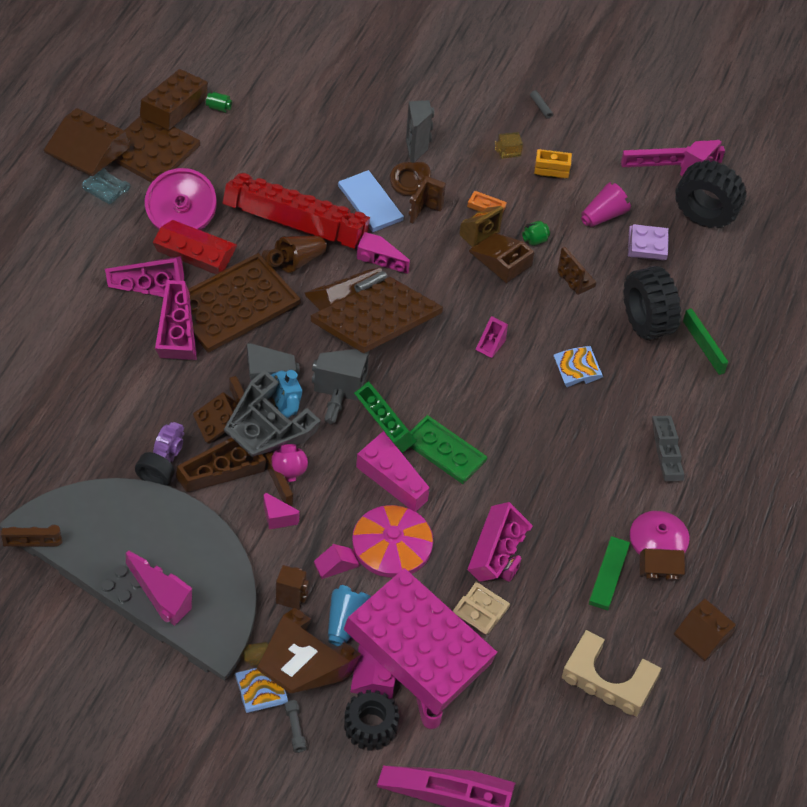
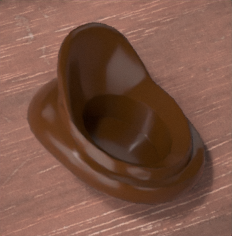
M403 162L392 169L390 183L397 193L412 196L413 193L416 194L418 184L423 182L426 176H431V171L424 162Z

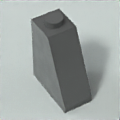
M251 343L247 344L250 382L263 370H266L270 375L281 370L285 372L293 370L299 374V363H295L294 355Z

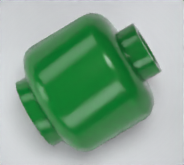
M542 221L526 224L522 232L523 240L531 246L545 243L550 236L548 225Z

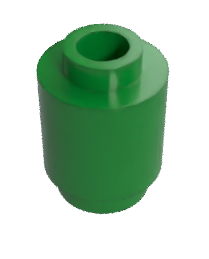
M216 92L208 93L206 106H209L210 109L226 113L227 110L231 109L232 100H230L228 95Z

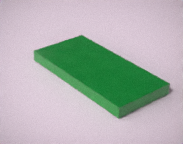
M428 415L410 431L417 440L410 448L461 484H464L487 461L486 455Z

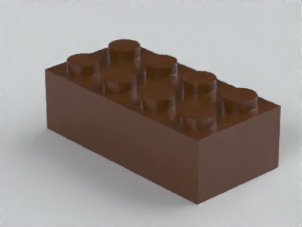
M177 70L141 99L140 117L170 130L207 98L208 82L184 70Z

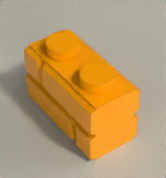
M537 149L534 174L569 178L572 153Z

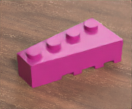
M166 280L155 346L160 358L197 360L190 295L185 281Z
M384 431L357 454L356 468L409 509L416 512L428 501L429 486Z

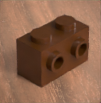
M645 548L640 551V576H646L648 580L666 577L668 581H676L685 575V550Z
M282 565L276 581V604L300 610L301 604L306 603L309 593L307 591L309 581L306 580V571L297 567L292 568Z

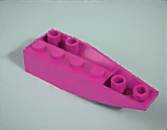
M383 766L377 783L379 788L445 807H509L515 782L471 770Z

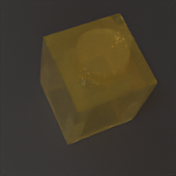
M519 132L499 134L498 142H496L495 146L496 151L500 153L501 159L520 157L523 143Z

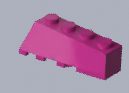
M510 502L491 506L467 569L479 582L499 577L509 562L508 558L516 552L519 542H523L526 537L525 533L533 527Z

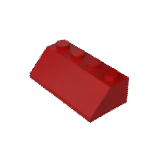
M171 220L161 226L153 241L157 252L173 258L181 257L183 262L213 274H218L226 269L237 247V244L175 220Z

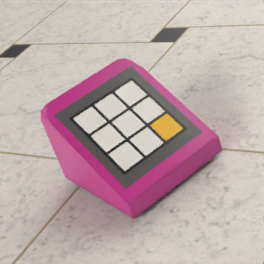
M519 555L508 559L509 562L499 577L508 582L513 579L520 567L521 556Z

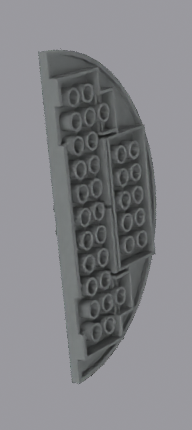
M126 478L94 479L66 485L42 494L18 508L0 523V530L10 527L49 528L51 525H58L62 537L61 545L56 547H19L32 556L36 555L57 569L59 574L160 642L164 641L188 657L191 663L206 673L211 671L226 681L243 656L252 634L256 611V589L252 567L245 549L232 529L220 516L201 501L172 487L155 482ZM128 550L147 560L150 567L155 568L158 566L162 568L165 575L173 574L192 588V608L175 626L170 622H165L160 617L126 565V552Z

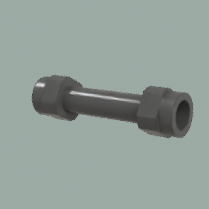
M290 700L285 703L286 716L290 718L293 750L296 753H300L307 749L305 737L301 734L298 719V703L296 700Z

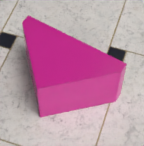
M491 316L475 350L493 358L506 341L508 324Z
M268 493L264 494V510L269 530L293 526L299 523V510Z
M336 544L329 547L314 561L321 579L359 567L352 548Z

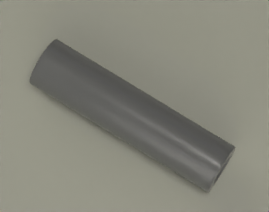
M536 90L532 91L530 96L547 119L551 118L553 112Z
M381 271L355 284L354 288L356 292L366 290L372 287L373 284L385 280L387 274Z

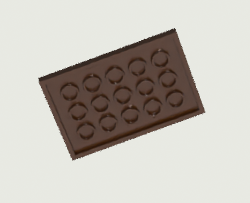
M259 253L188 289L194 337L208 353L301 304V299Z
M388 277L377 284H373L372 287L366 290H361L312 314L311 322L360 352L366 353L438 316L443 312V306L394 278Z

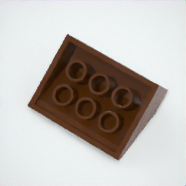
M76 108L64 117L46 145L44 152L93 177L129 149L130 146L124 130Z

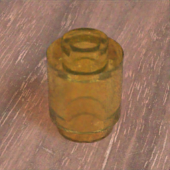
M262 642L247 645L246 650L243 652L245 663L249 662L250 666L259 665L269 644Z

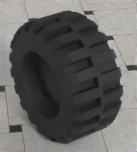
M704 160L702 163L699 161L687 168L677 184L675 198L679 209L683 210V214L686 217L688 216L692 222H697L700 226H708V228H714L715 226L716 228H721L731 224L743 207L747 197L745 184L741 182L742 178L735 174L736 171L727 168V165L718 164L717 161L709 162V160ZM703 190L715 194L719 199L710 197Z
M659 266L632 271L625 279L623 295L626 314H628V320L632 324L633 330L636 331L638 336L646 340L673 334L681 321L680 297H678V290L674 285L673 278L670 277V274L664 268Z

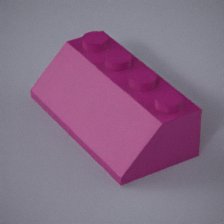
M359 644L358 652L361 655L354 669L350 692L357 694L362 692L365 694L366 690H371V693H375L377 690L380 691L381 695L386 693L388 699L393 698L396 678Z

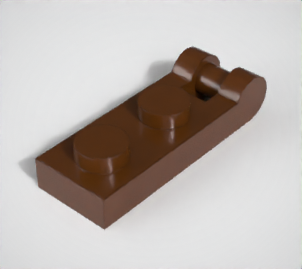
M51 525L49 528L10 527L2 528L1 530L3 546L56 547L62 543L61 531L58 525Z

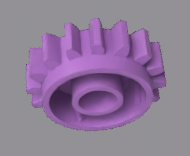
M171 422L170 425L166 424L163 426L156 438L153 453L163 456L170 463L173 462L174 456L179 454L183 445V425Z

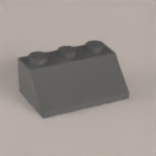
M429 100L409 101L406 143L410 162L418 160L428 150L429 142H432L430 130H433L431 118H434V108L430 106Z

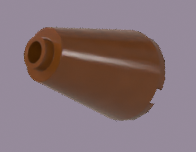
M283 236L275 243V249L281 250L284 256L280 267L288 273L296 271L322 255L327 247L326 241L321 236Z

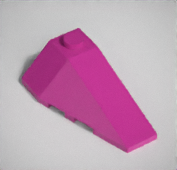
M181 257L105 269L108 287L164 297L166 280L184 281Z
M129 550L126 552V565L160 617L165 622H170L175 626L192 608V588L173 574L167 576L163 573L162 568L158 566L152 568L144 558Z

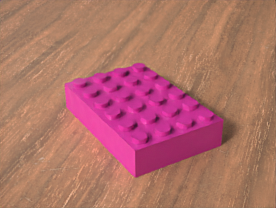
M405 568L352 613L344 627V630L436 716L491 665L497 654L493 647Z

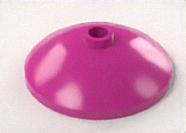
M649 511L641 514L634 520L630 529L631 544L639 555L640 551L645 548L685 550L686 552L689 545V532L685 524L676 516L664 511Z

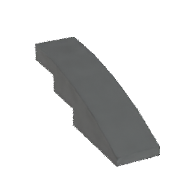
M652 416L657 454L664 481H684L685 474L681 465L682 456L678 447L679 438L672 417Z

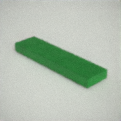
M687 309L683 323L718 375L724 374L728 360L693 309Z
M611 536L589 600V605L608 611L630 542Z

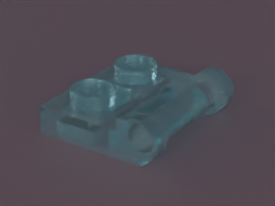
M104 168L82 183V189L108 204H111L130 188V183L119 180L107 173V170Z

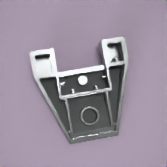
M263 370L250 382L224 428V431L251 456L281 449L280 446L285 444L298 445L305 443L317 432L321 422L308 408L303 410L292 421L276 409L268 399L276 393L279 382L266 370Z

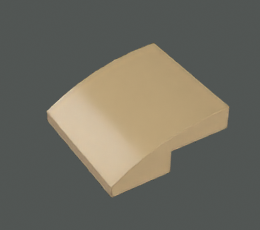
M475 582L468 594L459 601L453 612L460 619L487 635L508 610L510 603Z

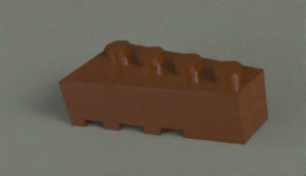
M229 438L178 465L176 478L185 491L190 492L264 472L266 459L262 454L251 456L233 438Z

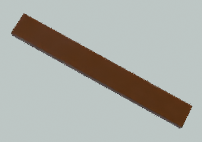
M234 376L229 378L230 391L238 405L244 391L238 378ZM273 451L262 454L266 459L265 465L282 501L292 506L293 493L285 476L276 472L272 467Z

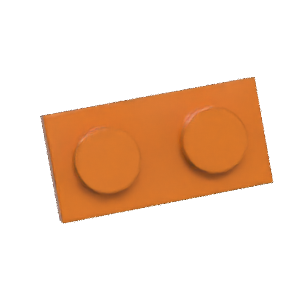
M474 191L467 207L482 211L487 207L502 206L504 212L507 202Z

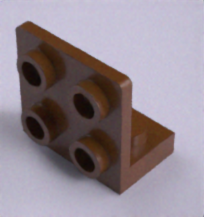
M426 176L424 181L418 184L416 194L413 193L410 198V223L414 224L424 206L441 212L444 205L446 183Z
M566 247L561 248L557 268L560 277L565 279L569 287L577 295L594 288L596 281Z
M224 392L193 413L204 440L208 444L225 433L224 428L237 407L236 401Z

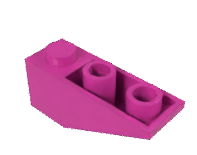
M364 232L357 247V259L399 272L409 273L410 260L383 237Z

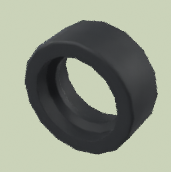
M152 452L142 454L134 469L136 475L141 480L168 486L175 473L173 465L166 458Z

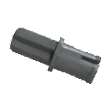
M334 389L331 400L327 403L328 410L325 422L329 424L336 422L338 413L342 410L341 404L345 392L339 389L338 394H336L337 389Z

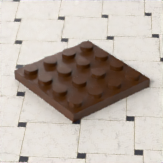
M139 116L124 130L130 148L113 160V162L152 183L159 175L176 169L200 146V140L174 126L167 130Z

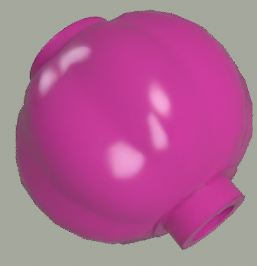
M295 444L281 445V449L276 450L272 455V467L276 472L283 474L287 482L296 481V477L306 471L308 458L302 449L296 448Z

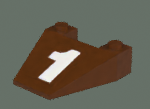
M296 608L283 615L257 670L290 694L343 681L353 673L361 653L345 642L334 650L306 631L311 619Z

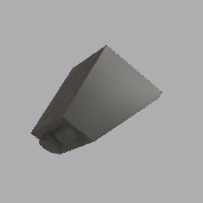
M357 349L320 353L318 360H314L312 371H314L312 376L314 391L332 395L334 389H337L336 394L341 389L345 392L343 398L359 401L354 393L364 385L368 372L369 351L362 353Z

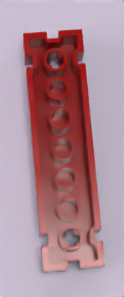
M239 173L225 186L222 204L234 208L240 207L242 211L316 236H321L333 242L339 241L342 245L354 249L361 241L364 232L368 231L370 217L362 212L351 213V210L347 207L336 206L329 201L318 200L312 195L300 194L297 190L285 189L279 184H271L264 179L253 180V177L246 173Z

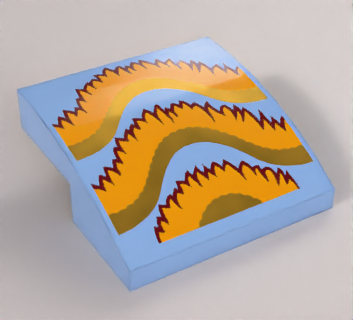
M591 346L573 348L554 354L566 387L585 381V384L603 377Z
M257 668L235 673L246 713L285 704L288 701L286 691L259 672Z

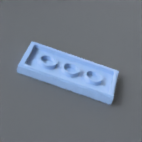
M369 170L338 182V187L355 210L370 217L368 227L372 232L403 221L404 216Z

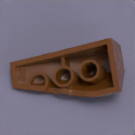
M381 267L369 269L354 274L350 278L334 281L333 284L323 285L305 292V296L319 310H323L358 293L354 288L355 284L381 272L382 269Z

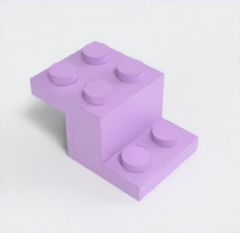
M635 224L629 227L628 257L667 260L668 228Z

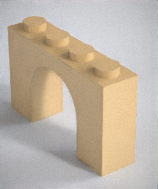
M586 630L565 665L561 678L568 684L576 685L584 689L586 693L603 699L605 703L617 706L626 714L637 717L658 680L662 668L642 659L630 680L620 684L607 682L597 674L594 668V663L602 650L605 639Z

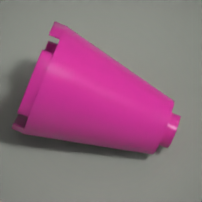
M609 182L581 213V220L584 225L593 227L629 212L631 204L630 202L627 204L625 200L627 195L616 183L611 184Z

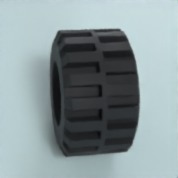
M366 690L365 694L359 692L357 697L353 696L350 703L348 702L346 705L344 731H346L347 738H351V743L353 745L357 743L360 749L367 747L369 751H372L373 747L379 750L381 745L388 746L389 740H394L398 730L399 714L395 701L392 698L388 699L386 693L381 695L380 691L377 690L375 693H371V690ZM371 714L380 717L383 722L376 726H369L364 724L360 718Z

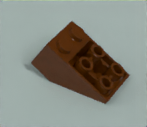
M497 233L492 234L469 250L472 255L505 283L531 267L534 257V251L524 242Z

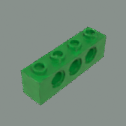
M369 381L354 393L402 453L417 442L415 437Z

